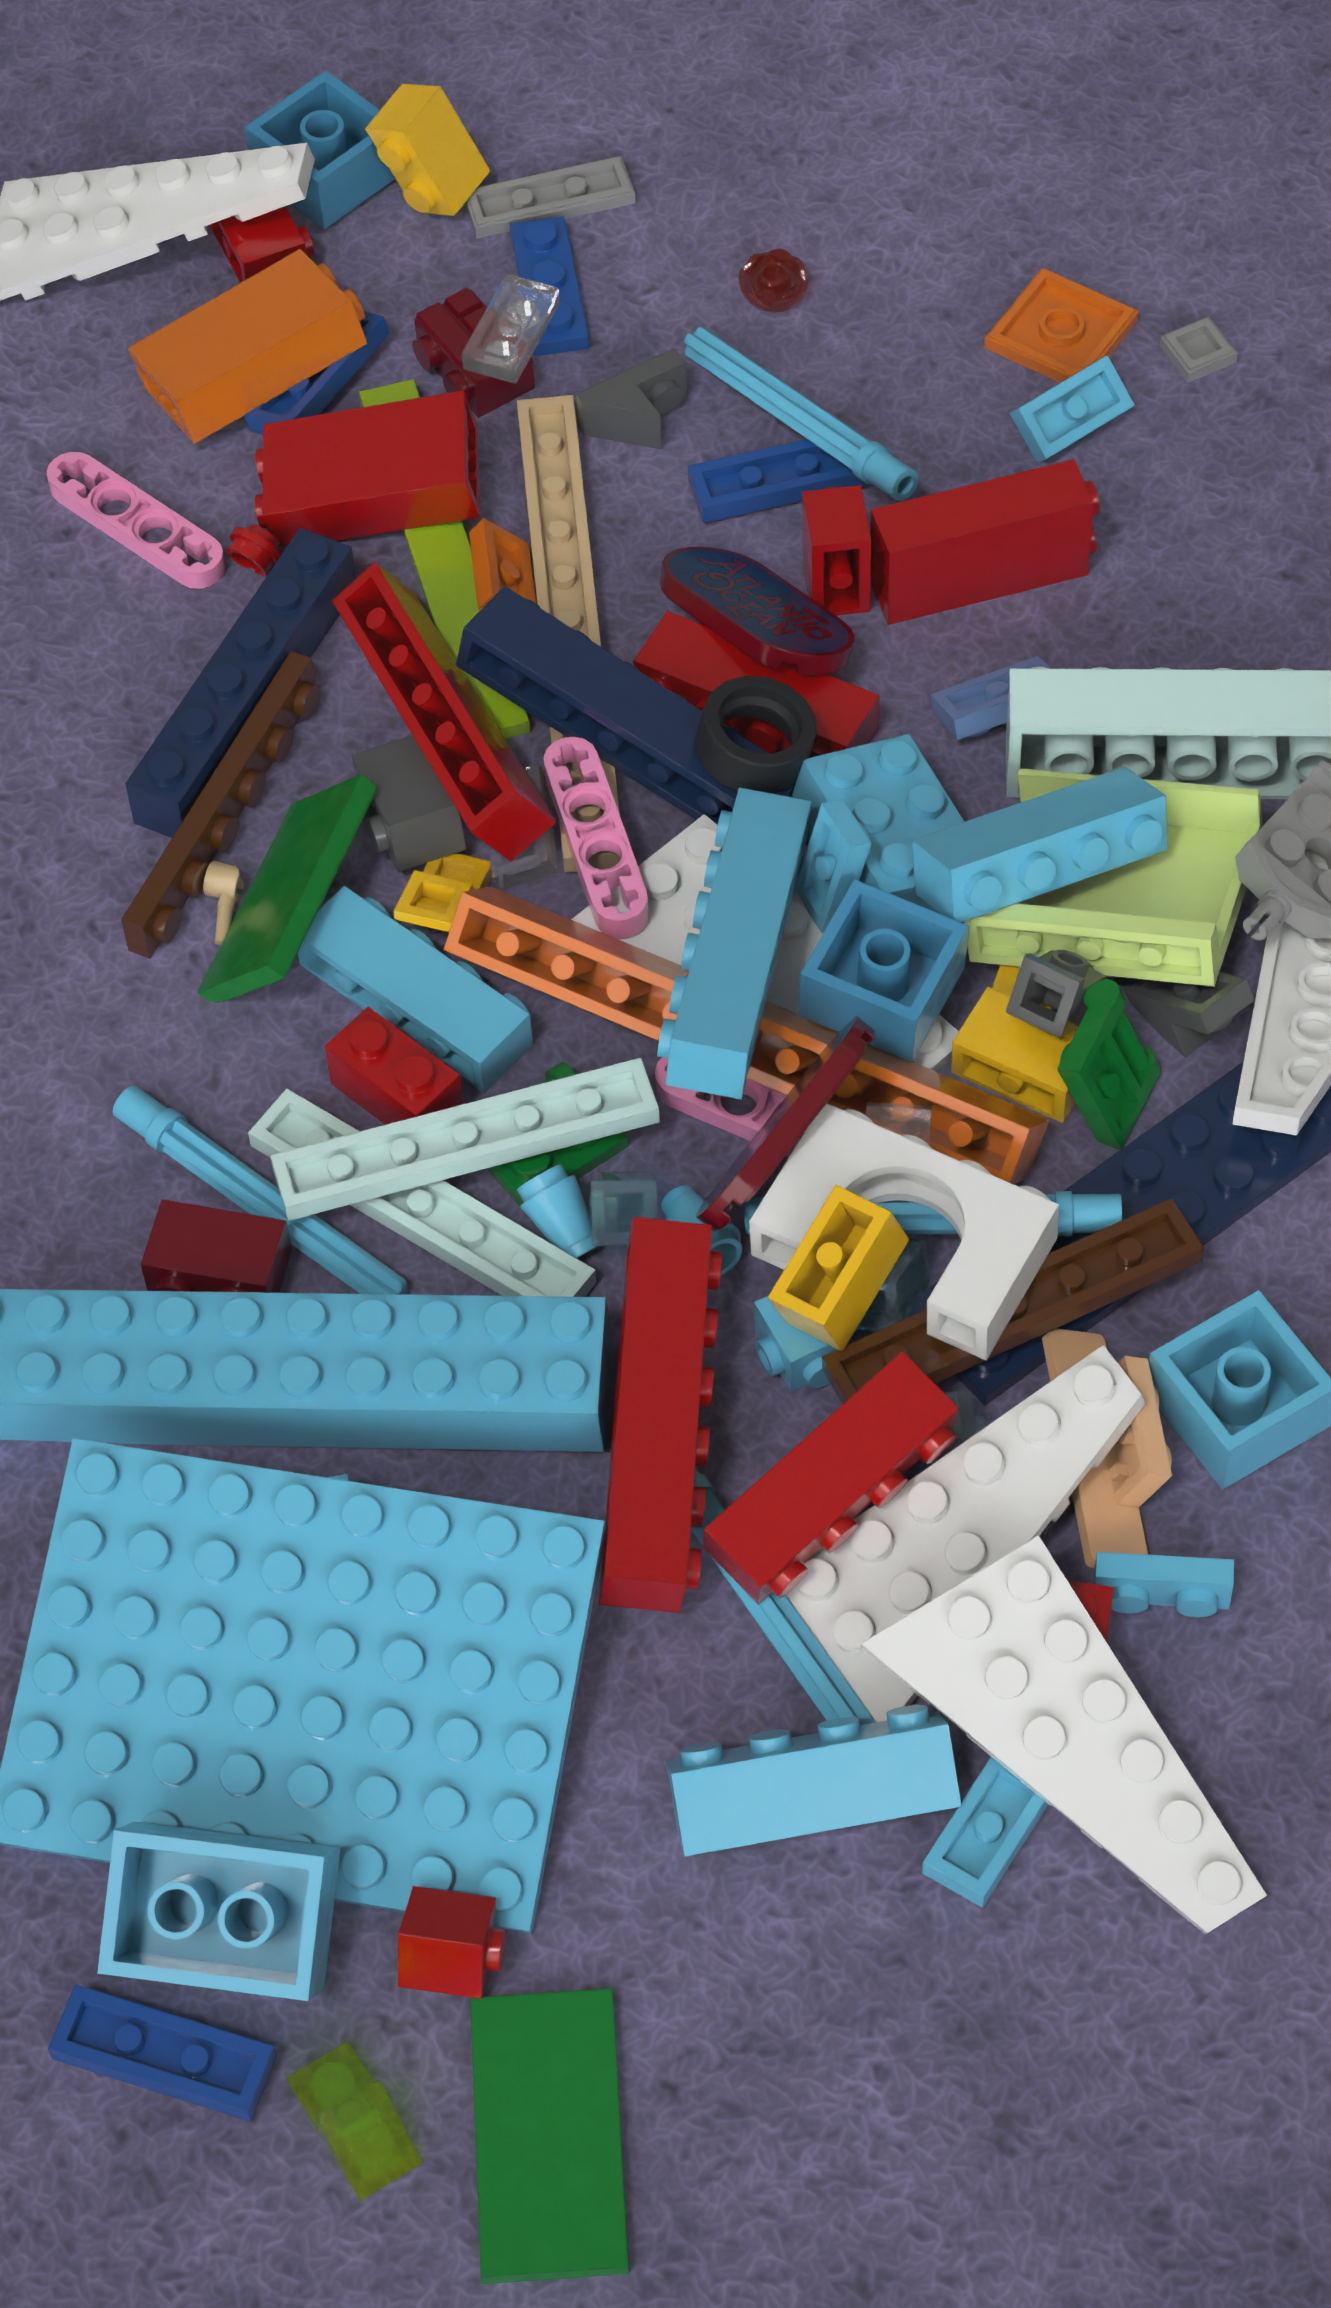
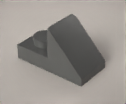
M673 348L577 393L578 428L584 436L662 449L660 414L672 411L682 399L688 397L686 361Z
M1219 972L1215 987L1140 979L1125 990L1129 1002L1185 1058L1228 1027L1234 1020L1235 1015L1255 1000L1246 979L1224 972Z

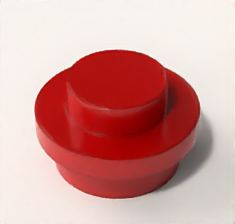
M251 524L248 529L235 527L229 535L232 543L226 551L228 556L236 564L244 568H253L255 573L263 577L268 574L271 567H274L282 555L277 549L280 544L277 538L260 526Z

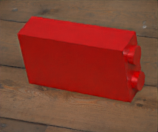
M464 390L263 424V448L257 449L255 452L257 473L261 483H263L262 494L255 496V512L259 526L269 529L270 533L279 541L278 547L288 546L300 528L339 541L480 517L478 424Z
M1072 459L871 509V586L887 625L1087 576L1090 554L1096 553L1097 549L1092 519L1100 511L1099 498L1091 480H1083L1075 460Z

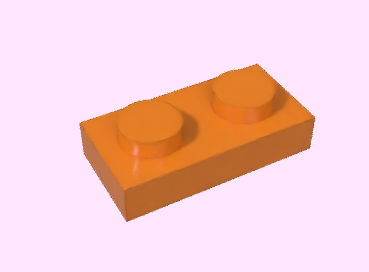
M482 518L469 532L478 610L480 611L504 586L523 598L536 603L529 543L489 520Z

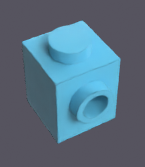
M768 1296L755 1301V1332L760 1339L755 1341V1348L767 1374L770 1377L781 1374L791 1392L807 1384L813 1389L829 1385L830 1382L822 1370V1356L837 1349L787 1324L768 1299Z

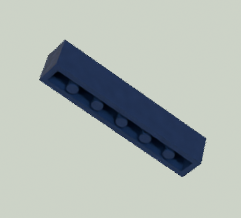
M302 528L298 530L125 783L134 824L173 838L290 651L311 658L340 614L332 600L356 579L352 546Z
M506 586L464 627L456 661L458 668L564 736L583 738L592 743L600 759L695 820L705 814L718 825L721 810L733 811L738 791L724 786L711 776L697 756L695 736L703 711L690 704L683 696L671 692L641 673L631 663L619 659L591 641L584 633L567 626L542 610L535 602L523 598ZM725 724L721 725L727 737L740 747L755 753H767L739 735L732 727ZM795 783L785 790L771 794L792 797Z

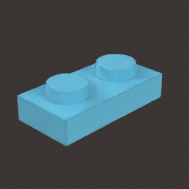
M1107 355L1009 414L1033 457L1038 462H1041L1135 406Z
M844 799L821 803L794 890L798 893L821 933H824L853 880L859 881L872 843L866 827L857 821Z
M1097 1552L1093 1584L1114 1587L1111 1610L1119 1613H1140L1147 1610L1149 1605L1176 1606L1177 1612L1184 1616L1208 1617L1215 1614L1217 1609H1229L1234 1586V1559Z
M991 1757L961 1802L962 1807H958L923 1861L922 1874L983 1908L1049 1804Z

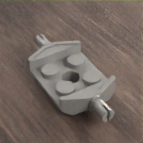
M1323 760L1318 763L1302 784L1263 827L1250 838L1235 857L1239 880L1259 899L1258 907L1243 921V928L1247 934L1257 923L1261 925L1251 936L1255 940L1265 939L1271 929L1277 923L1281 924L1283 921L1307 938L1331 939V764ZM1305 850L1320 854L1325 859L1328 870L1314 866L1308 860Z

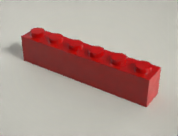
M374 562L338 594L332 602L470 832L512 862L550 829L556 821L465 673L456 666L455 657L416 594Z
M633 1217L626 1256L605 1516L607 1530L602 1553L598 1605L680 1613L685 1590H697L701 1549L689 1548L691 1527H702L706 1488L694 1486L695 1466L706 1467L710 1427L698 1426L699 1406L710 1407L714 1379V1368L703 1367L702 1359L703 1348H714L718 1320V1309L706 1308L707 1290H718L722 1262V1251L710 1250L712 1225Z

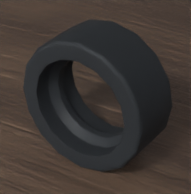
M742 676L725 681L710 693L704 706L695 736L697 756L706 771L726 787L737 791L739 788H745L766 793L785 790L796 782L803 761L810 757L817 735L815 714L804 697L789 685L774 679L759 676ZM737 717L758 718L773 724L783 732L791 745L787 750L773 754L755 753L740 747L727 737L721 725L723 722Z

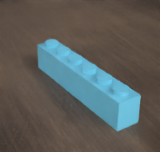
M739 788L733 811L721 810L715 846L721 847L722 852L711 850L709 853L704 887L711 888V892L699 891L692 927L700 929V933L688 932L683 950L681 970L689 971L688 977L676 975L669 1013L677 1014L676 1020L665 1018L660 1033L657 1057L668 1059L665 1085L742 1100L805 850L812 801Z

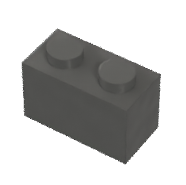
M413 735L351 755L355 775L363 774L377 786L375 790L377 792L366 812L369 815L366 818V824L377 853L387 850L397 872L466 850L460 814Z

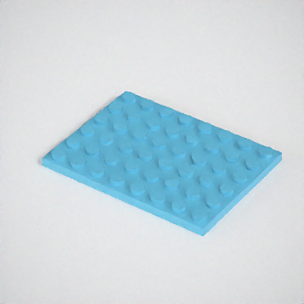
M73 1438L0 1768V1845L110 1863L114 1830L135 1821L340 1847L334 1901L405 1913L413 1886L496 1897V1927L532 1934L607 1530L605 1521Z

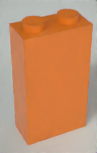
M299 249L127 349L144 388L191 442L196 444L368 343L360 321L365 319V313L356 295L349 288L342 291L332 272L324 263L316 265Z

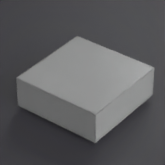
M1209 316L1160 336V348L1187 383L1237 363L1238 353Z

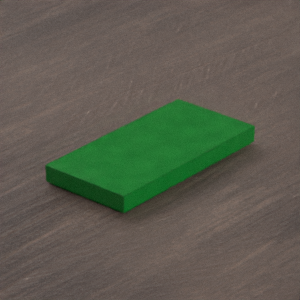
M359 774L291 804L197 992L204 999L215 1003L225 1002L286 978L377 792L375 791L377 786L367 777Z
M613 1988L482 1997V1999L470 1998L480 2273L482 2284L629 2274Z

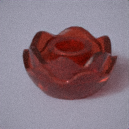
M773 249L769 252L753 254L748 259L745 268H742L739 272V285L743 296L752 306L765 312L777 313L789 310L801 301L807 292L809 278L807 277L804 264L799 258L792 256L784 249Z

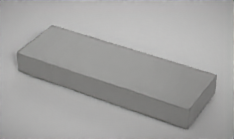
M622 156L477 187L465 202V206L476 238H482L509 232L511 223L561 216L567 219L635 204L636 194Z

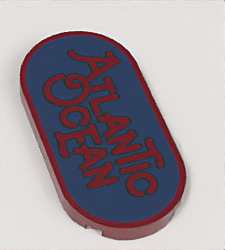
M712 547L680 548L671 551L664 557L660 571V587L665 596L753 660L765 666L779 669L782 661L797 664L796 672L802 675L830 674L844 668L847 664L854 644V634L851 628L839 617L761 563L736 552Z
M856 1016L832 1039L720 1179L696 1214L697 1219L703 1224L712 1225L713 1232L716 1230L720 1231L732 1219L725 1211L729 1212L736 1203L741 1206L744 1201L748 1202L755 1195L866 1053L864 1049L868 1045L867 1043H870L875 1038V1030Z

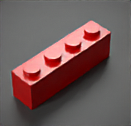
M668 610L633 660L634 666L641 673L671 692L683 696L690 704L703 711L710 693L723 682L742 676L768 677L789 685L805 698L815 714L817 735L809 758L869 744L879 729L880 695L828 674L802 675L796 672L797 664L782 661L780 669L765 666L744 654L707 626ZM737 717L722 723L732 727L739 735L770 754L775 751L787 750L791 745L783 732L773 724L758 718Z
M902 1351L706 1526L703 1533V1548L758 1605L772 1592L778 1598H782L796 1587L809 1570L804 1565L807 1560L822 1547L828 1553L835 1551L854 1533L858 1524L853 1519L871 1502L877 1508L886 1505L907 1483V1479L902 1474L920 1458L927 1464L933 1462L952 1444L956 1435L951 1430L955 1426L959 1408Z

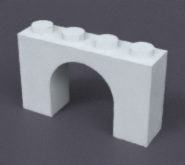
M827 1103L806 1129L750 1219L751 1255L784 1270L835 1185L874 1204L887 1201H909L925 1205L943 1215L953 1225L961 1239L956 1253L927 1300V1334L983 1360H987L1057 1240L1059 1204L1050 1201L1044 1193L1030 1186L1018 1187L991 1175L987 1169L970 1160L958 1161L933 1150L929 1144L916 1136L908 1134L901 1136L874 1124L870 1118L859 1111L852 1109L841 1110Z

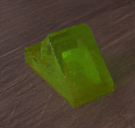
M348 2041L286 2077L290 2090L359 2202L422 2165V2161L380 2080H372Z

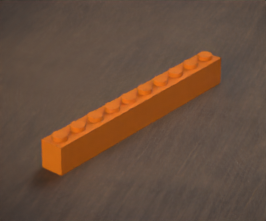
M491 886L462 892L443 949L658 1041L664 1019L676 1020L677 1014L669 1013L676 975L688 977L689 971L681 970V965ZM766 1001L747 1078L787 1095L839 1032ZM871 1045L866 1046L864 1049L866 1053L827 1102L841 1110L852 1109L859 1111L870 1118L874 1124L901 1136L906 1134L916 1136L929 1144L933 1150L958 1161L970 1160L987 1169L991 1175L1014 1185L1025 1180L1030 1173L1050 1120L1042 1115Z

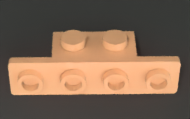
M1057 1328L1045 1333L1042 1336L1050 1382L1102 1345L1106 1347L1104 1337L1095 1333ZM1124 1356L1118 1362L1142 1393L1145 1405L1099 1466L1092 1467L1072 1492L1086 1565L1090 1568H1095L1097 1552L1148 1555L1139 1507L1172 1476L1171 1452L1165 1443L1159 1414V1394L1153 1385L1147 1358Z

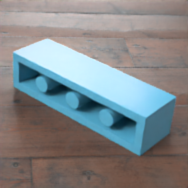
M1123 767L913 839L915 893L939 914L962 923L1168 850L1166 795L1128 768Z
M343 886L318 910L298 951L300 965L365 1010L369 1006L460 1074L461 1079L481 1093L485 1094L533 1046L531 1016L526 1006L518 998L509 993L502 995L483 982L480 975L469 964L463 961L455 963L439 952L424 933L417 929L409 931L393 920L387 910L375 899L370 897L363 899L346 886Z
M910 1705L889 1710L886 1713L887 1721L860 1725L859 1718L843 1717L818 1724L819 1733L791 1738L789 1730L778 1729L751 1735L749 1737L750 1745L722 1750L720 1742H702L680 1749L681 1757L666 1760L677 1832L684 1856L962 1807L949 1725L939 1711L929 1713L926 1705Z

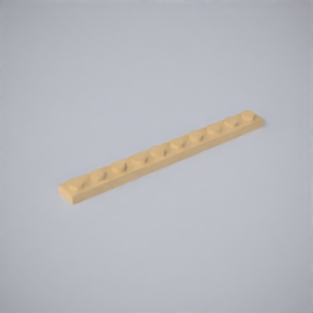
M573 395L517 400L537 605L572 629L584 633L591 641L601 646ZM550 727L551 744L566 737ZM600 759L620 814L615 768ZM575 763L563 765L569 770L572 786L582 783L580 769L575 766ZM583 805L572 813V817L580 822H593L604 814V810L596 805ZM559 821L564 873L577 872ZM600 851L589 858L588 863L597 869H609L616 866L620 862L621 857L614 852Z

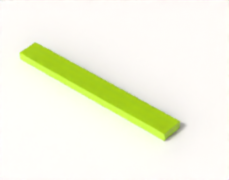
M414 379L359 391L362 407L420 398ZM462 520L402 530L431 620L457 661L463 629L479 612L471 547ZM463 671L505 739L530 733V722L524 709Z

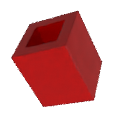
M413 1886L398 1932V1987L482 1999L489 1970L501 1971L506 1951L507 1929L496 1927V1897Z

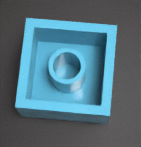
M1259 1290L1150 1352L1149 1366L1153 1385L1159 1394L1160 1412L1222 1490L1331 1427L1330 1376Z

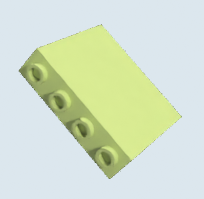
M1019 769L1017 776L1020 800L1024 802L1099 775ZM1144 779L1166 795L1168 850L965 921L964 924L969 925L967 943L969 961L1021 967L1024 956L1029 953L1040 957L1051 950H1066L1084 957L1094 970L1107 976L1215 987L1247 888L1239 880L1235 857L1250 838L1263 827L1260 789Z

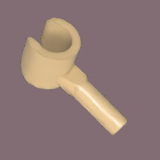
M212 861L209 864L204 878L203 891L206 896L219 899L214 944L221 945L232 924L235 903H238L241 895L237 894V888L244 889V883L236 866L218 861Z

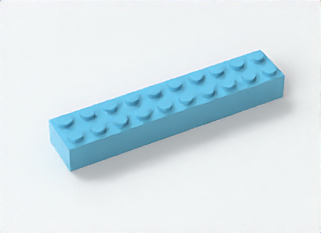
M0 1289V1440L72 1442L74 1438L100 1443L152 1445L604 1452L612 1340L606 1297Z

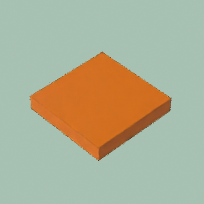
M1042 267L984 338V348L1053 380L1062 382L1107 355L1110 357L1138 322L1139 310Z

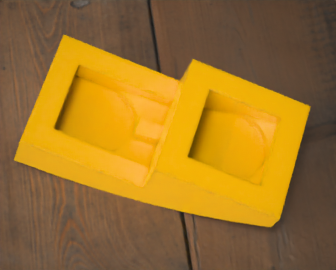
M454 853L427 862L423 872L413 871L394 909V919L449 932L462 892L488 887L492 877V861Z

